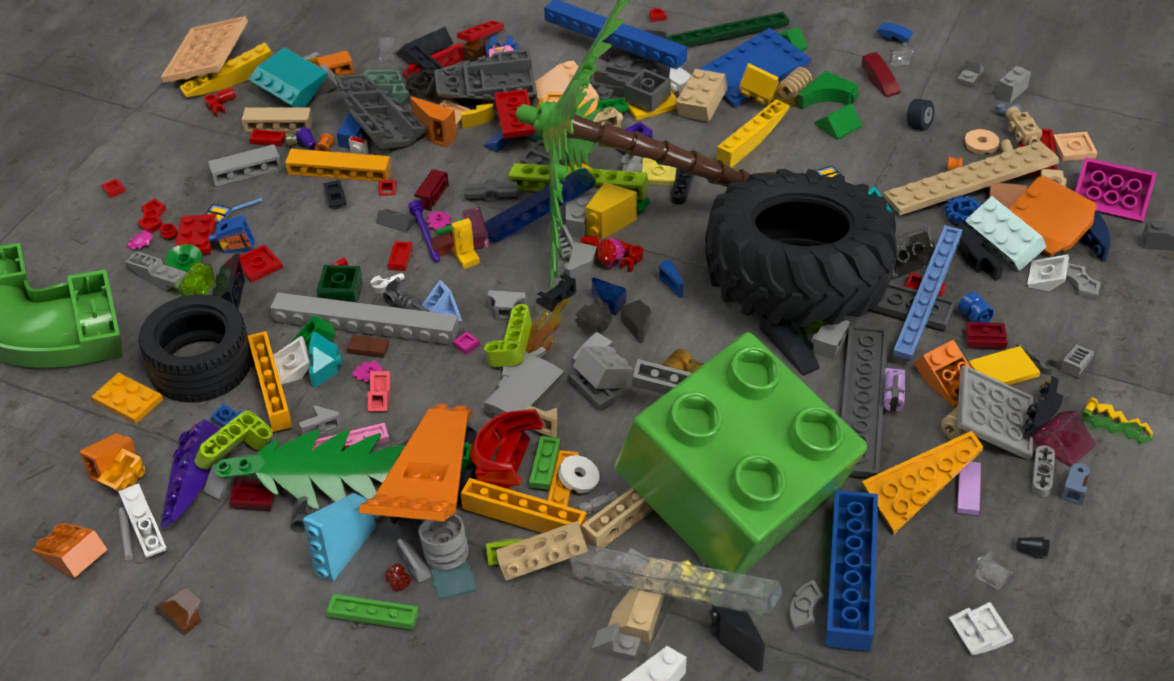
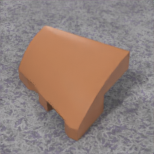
M1006 183L991 185L989 198L993 196L1009 209L1027 190V185Z

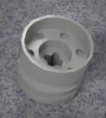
M453 514L445 521L423 520L419 526V537L423 546L425 560L434 569L451 570L465 562L469 555L464 524L456 514Z

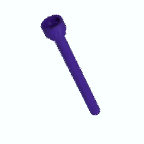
M414 200L409 203L408 209L416 217L432 259L437 263L440 261V257L423 218L422 203Z

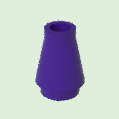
M306 127L298 129L296 132L297 141L309 150H315L317 143L311 130Z

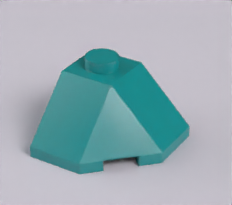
M312 332L309 345V354H311L309 376L311 386L317 387L338 373L339 365L342 366L343 356L339 354L337 345L317 332Z

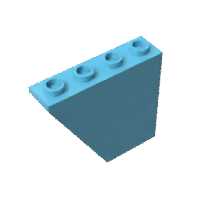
M352 493L303 519L315 574L319 578L334 582L375 530L374 515L359 513L360 504L367 501L366 498Z

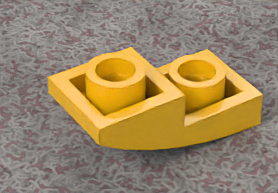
M493 104L477 105V110L460 111L462 129L482 125L493 120Z

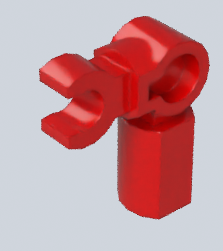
M232 87L217 92L216 95H206V107L213 111L215 117H218V111H222L225 114V107L222 104L235 99V91Z
M614 238L620 241L625 249L624 256L626 258L620 261V268L623 269L624 266L628 265V272H632L634 264L643 260V248L639 245L632 246L629 243Z

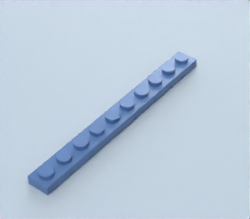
M944 226L895 345L893 356L908 360L913 359L962 236V229Z

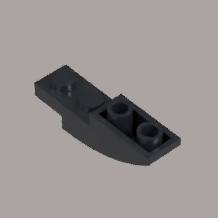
M962 221L958 222L957 228L962 229L958 248L965 261L975 272L984 271L994 281L1001 279L1004 265L984 248L985 241Z
M1051 376L1047 382L1044 381L1040 385V396L1036 403L1031 404L1026 411L1028 417L1023 425V428H1025L1024 438L1029 439L1039 433L1059 410L1063 400V396L1057 393L1059 379Z

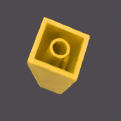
M604 182L585 207L586 235L598 236L599 239H604L635 222L637 219V192Z

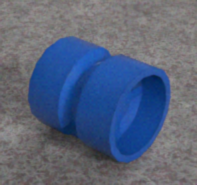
M977 292L966 294L958 305L959 310L971 322L989 323L995 313L994 308L985 302Z

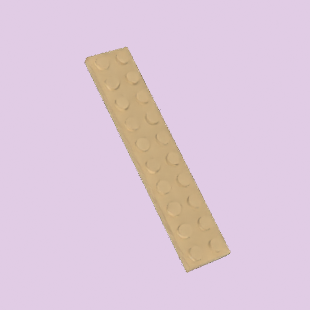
M1041 141L1034 142L1033 144L1019 147L1000 155L988 157L963 167L893 188L884 192V198L899 215H903L952 199V197H958L959 195L1058 164L1059 157Z

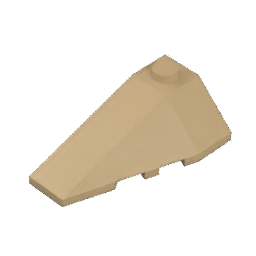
M652 560L614 609L608 626L619 623V633L641 637V642L650 644L674 568L673 565Z

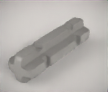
M615 491L607 493V496L602 495L589 500V503H581L579 510L587 512L588 515L591 513L590 511L595 512L605 508L619 497Z

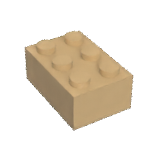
M695 69L676 101L678 116L709 122L728 89L726 75Z

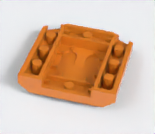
M1041 176L1030 185L1009 210L1043 237L1046 248L1042 253L1053 257L1059 251L1063 250L1065 252L1071 249L1093 225L1097 204L1046 176Z

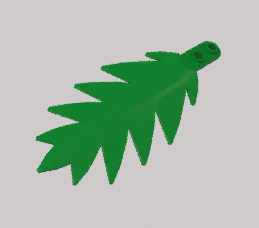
M317 429L282 445L278 449L276 448L280 443L279 439L264 446L257 455L222 459L216 463L214 472L216 476L222 479H229L235 476L247 477L251 474H256L260 482L269 491L278 496L279 492L275 485V480L297 499L302 496L308 497L307 505L319 510L311 480L335 502L346 497L341 479L366 499L372 498L376 494V490L369 477L383 483L406 445L388 447L370 453L382 436L381 433H377L343 450L350 434V430H345L312 450L320 434V430Z

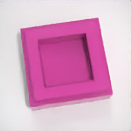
M465 332L453 341V346L467 355L480 346V341L470 333Z

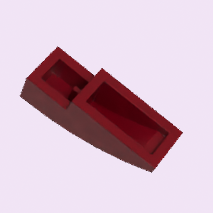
M877 52L863 55L861 67L870 75L869 81L886 98L900 94L901 90L883 58Z

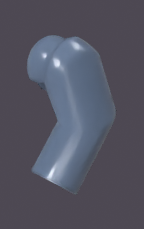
M999 103L995 106L997 114L1006 116V111L1009 108H1005L1004 103ZM1015 104V105L1011 106V107H1014V106H1015V107H1017L1019 110H1021V107H1020L1019 104Z

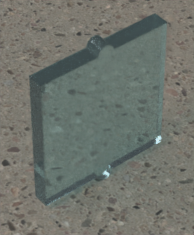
M468 561L451 570H431L434 579L433 587L437 590L439 600L477 591L474 582L475 575L471 572Z

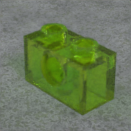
M194 262L178 285L181 297L208 293L215 283L212 265Z

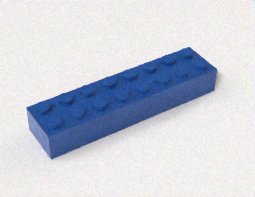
M835 490L825 646L871 651L874 632L878 494Z

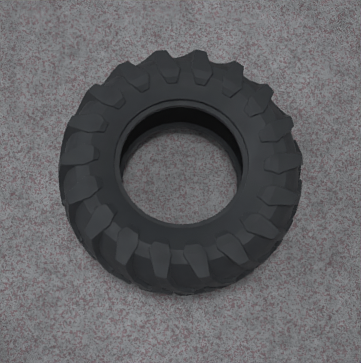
M777 169L774 175L750 174L746 182H732L729 184L725 193L717 195L714 200L705 235V255L711 286L721 287V299L724 302L736 301L741 304V313L747 316L755 312L767 316L768 323L776 325L780 320L794 321L800 327H809L813 321H822L830 325H836L841 323L845 315L861 317L866 314L870 305H878L882 301L892 277L897 256L894 212L886 211L887 201L884 197H872L868 194L869 186L864 183L853 185L845 182V176L836 174L833 177L822 176L813 169H807L806 173H794L787 169Z

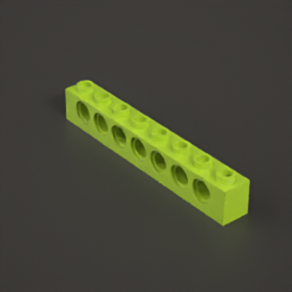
M514 163L508 178L509 182H517L518 190L550 193L549 166ZM568 167L565 180H560V183L563 184L562 194H566V183L600 189L604 182L635 191L637 192V199L644 200L649 188L648 175L644 172L575 168V174H572L571 168Z

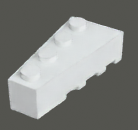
M666 646L621 681H680L686 673V656Z

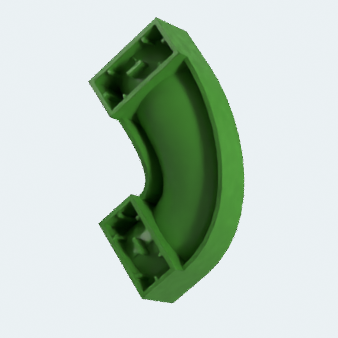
M20 243L0 246V362L21 367L54 368L123 357L120 333L106 269L67 276L68 282L41 289H33L28 284Z

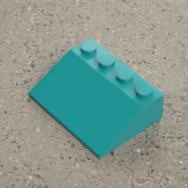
M284 47L257 66L249 80L258 88L291 108H305L329 73Z

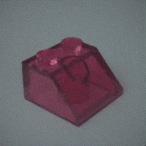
M1077 410L1058 413L1035 434L1040 444L1054 449L1055 458L1068 467L1076 464L1096 445Z

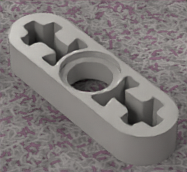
M1047 445L1039 446L1034 457L1032 492L1039 497L1048 496L1053 485L1055 451ZM1043 454L1047 457L1046 461L1043 460ZM1044 468L1048 470L1049 473H1041L1038 471V469ZM1041 481H1044V488L1040 487Z

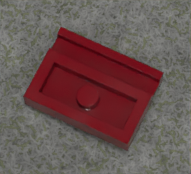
M966 322L967 347L1007 348L1008 341L1006 339L1005 323Z

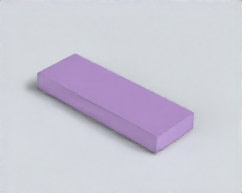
M970 462L959 472L957 513L979 515L981 463Z

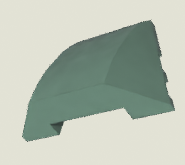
M366 70L363 73L379 85V90H385L389 93L388 96L391 99H397L400 101V104L409 96L398 70Z

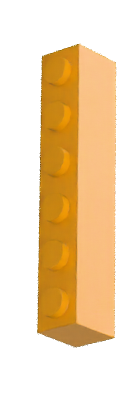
M290 149L285 162L288 175L378 182V180H388L392 170L390 156Z
M267 331L248 335L272 432L292 428L289 410Z
M472 478L468 479L461 492L462 508L464 510L541 533L576 521L579 522L582 530V524L587 521V512Z

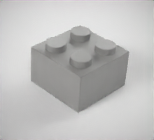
M610 346L582 347L573 365L596 389L624 388L633 371V368L627 364V360L620 357L616 350Z

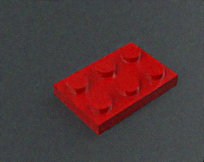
M216 213L181 216L175 247L189 244L199 248L202 255L211 254L212 246L209 242V235L215 234L217 224Z

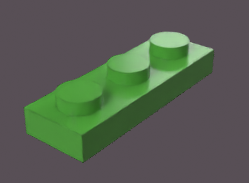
M540 437L529 488L550 490L561 438Z

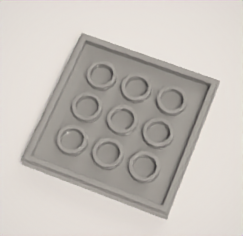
M963 365L960 369L957 428L967 433L972 431L976 437L1029 460L1033 456V437L1029 439L1024 438L1025 428H1023V425L1028 417L1026 411L1033 404V396Z

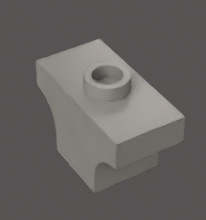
M488 291L489 309L495 311L496 320L509 321L514 306L518 304L527 305L526 293Z

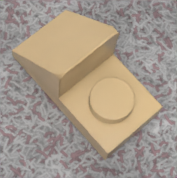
M533 406L525 409H536L544 423L542 430L535 431L552 438L557 437V408L546 412Z

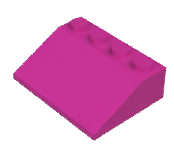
M1085 157L1075 192L1097 204L1096 210L1100 213L1143 222L1157 173Z

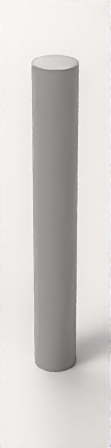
M122 507L118 510L123 553L124 559L130 561L133 559L128 515L126 509Z

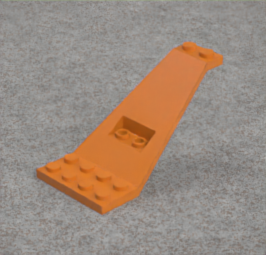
M438 403L436 406L428 409L374 497L368 498L367 501L360 504L359 513L445 521L455 514L467 420L473 418V409H467L465 405H455V408H450L448 404Z

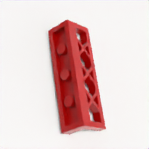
M459 42L431 55V57L444 68L455 65L464 60L463 44ZM415 64L407 66V70L402 72L403 78L411 84L429 77Z

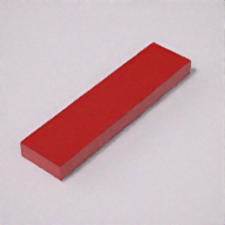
M490 20L458 32L457 39L472 42L503 30L504 24Z

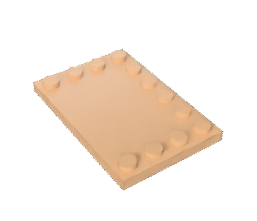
M246 16L191 28L162 74L161 79L163 83H172L179 79L186 80L193 76L200 77L208 73H218L248 23Z

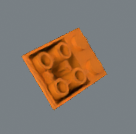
M411 96L412 112L427 127V131L423 134L432 143L447 148L457 137L455 110Z
M952 340L924 354L914 364L922 378L954 407L959 402L960 369L963 365L968 367L970 365L955 341Z
M61 523L54 527L51 534L40 539L36 546L31 549L34 554L58 571L74 578L108 550L95 530L67 523Z

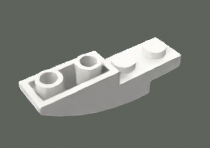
M136 484L120 490V497L146 558L167 550L140 485Z

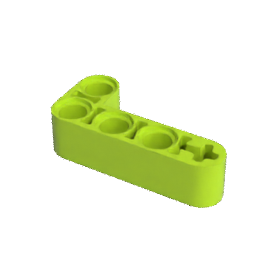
M518 304L513 307L504 340L491 341L484 346L486 358L490 366H515L523 362L532 326L530 311L526 304Z
M244 411L202 443L196 454L195 464L201 469H208L243 441L252 448L261 450L268 444L273 433L272 429L254 413Z

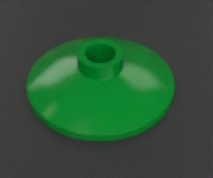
M189 244L179 245L167 253L165 262L169 267L190 272L200 265L202 253L196 246Z

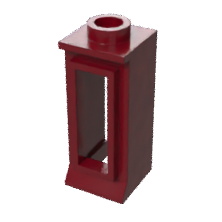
M432 169L415 192L414 196L421 198L419 201L422 203L424 210L432 211V206L436 204L446 187H449L448 172Z

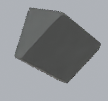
M383 209L378 211L376 223L402 232H408L417 219L416 217L391 209Z

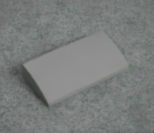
M530 356L484 402V406L496 415H500L503 412L525 410L529 406L535 407L561 380L564 371L546 360Z

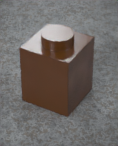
M477 39L472 42L467 41L463 46L465 61L474 62L486 54V44L483 39Z

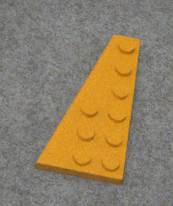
M970 431L862 481V487L866 493L878 494V511L894 535L983 450V446L974 433Z

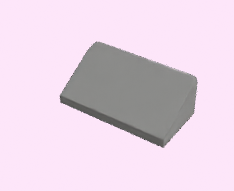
M399 539L397 542L399 554L415 580L420 583L431 578L432 574L416 549L409 543Z

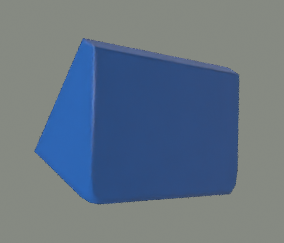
M500 130L484 144V147L498 152L514 137L503 139L502 130Z

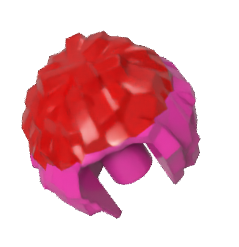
M616 239L602 240L597 246V259L605 267L612 268L618 264V261L615 260L623 258L625 249L622 247L621 242Z

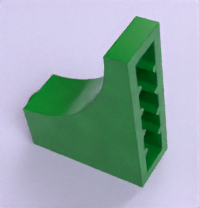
M824 71L798 94L797 108L803 110L809 105L820 102L851 104L859 96V85Z

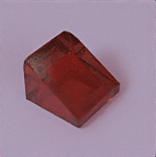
M450 232L430 239L433 250L442 256L454 246L453 237Z

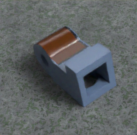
M1081 463L1072 465L1064 487L1062 500L1083 505L1088 488L1085 485L1090 473L1086 465Z

